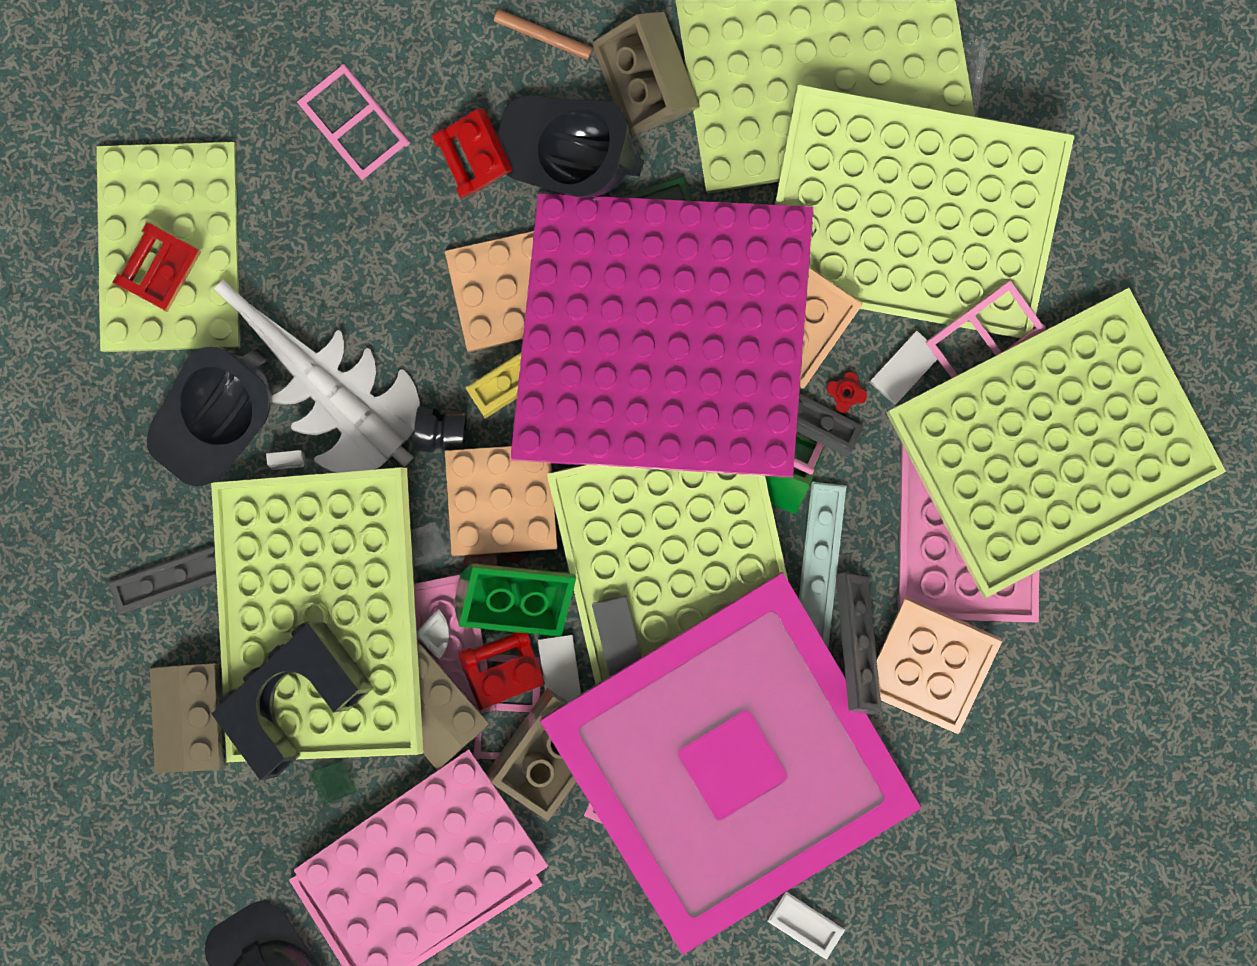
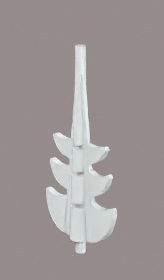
M222 280L215 287L214 290L242 315L294 376L284 389L272 396V402L284 405L296 404L310 396L315 401V405L310 413L301 420L292 423L291 429L311 435L326 433L336 427L341 432L339 441L332 449L314 458V462L331 473L376 470L392 456L405 467L414 458L402 445L414 431L416 412L420 402L413 381L403 369L399 370L395 383L386 393L374 397L370 392L374 385L376 367L369 348L364 350L362 358L355 367L342 373L338 370L344 353V341L341 331L337 330L328 345L320 352L315 353L249 304L225 280Z

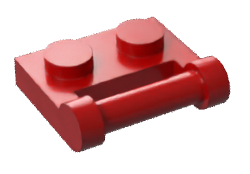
M476 109L451 126L431 136L435 147H440L458 185L456 191L460 199L480 191L513 171L485 109ZM458 138L476 177L471 181L452 143V140Z
M146 222L141 230L144 234L121 275L117 273L112 283L168 312L201 251ZM156 240L160 241L163 244L141 284L133 282Z
M512 632L510 635L474 649L467 647L458 651L461 665L479 711L545 685L530 646L528 633ZM512 648H517L520 657L479 673L477 662Z

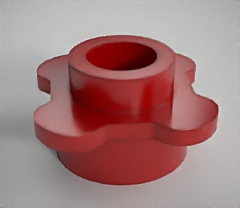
M848 372L844 375L843 379L838 382L831 381L827 385V393L833 396L836 402V409L841 413L848 412L851 406L856 403L862 404L867 399V392L860 388L857 383L858 376L855 373ZM848 389L850 391V395H844V390Z

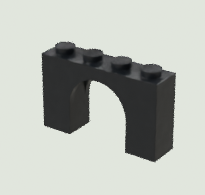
M307 621L297 626L291 633L293 637L285 645L281 644L270 651L267 655L269 660L261 667H256L249 671L243 677L244 683L237 690H231L222 696L219 700L221 705L211 713L259 780L278 777L300 756V753L280 728L274 715V694L284 677L295 672L307 678L333 713L349 711L374 688L325 622L309 623Z

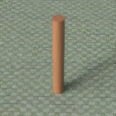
M498 9L494 22L589 60L593 47L501 9Z

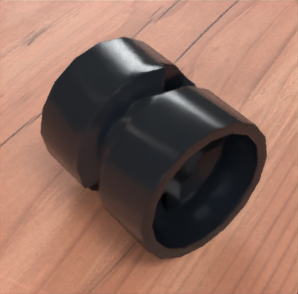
M418 406L414 427L413 450L433 453L436 448H440L443 454H445V451L464 450L465 440H463V431H466L467 411L447 409L444 414H440L437 408Z

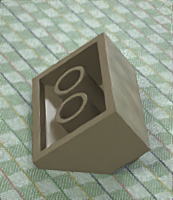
M664 12L637 14L592 42L615 106L623 111L628 120L630 136L680 119L700 107Z
M418 644L423 754L439 770L491 723L422 644Z
M220 664L150 668L155 773L225 769L223 729L211 714L221 705L219 703L221 699Z
M549 688L545 690L487 771L489 780L493 785L547 821L550 820L577 782L539 720L568 702Z

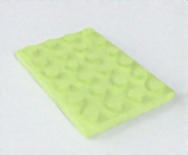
M235 143L96 146L100 351L200 349L206 346L240 348L239 312L214 290L222 280H225L239 293ZM146 222L201 251L168 312L112 283L117 273L121 275L144 234L141 230ZM157 240L154 242L133 282L141 284L163 243Z

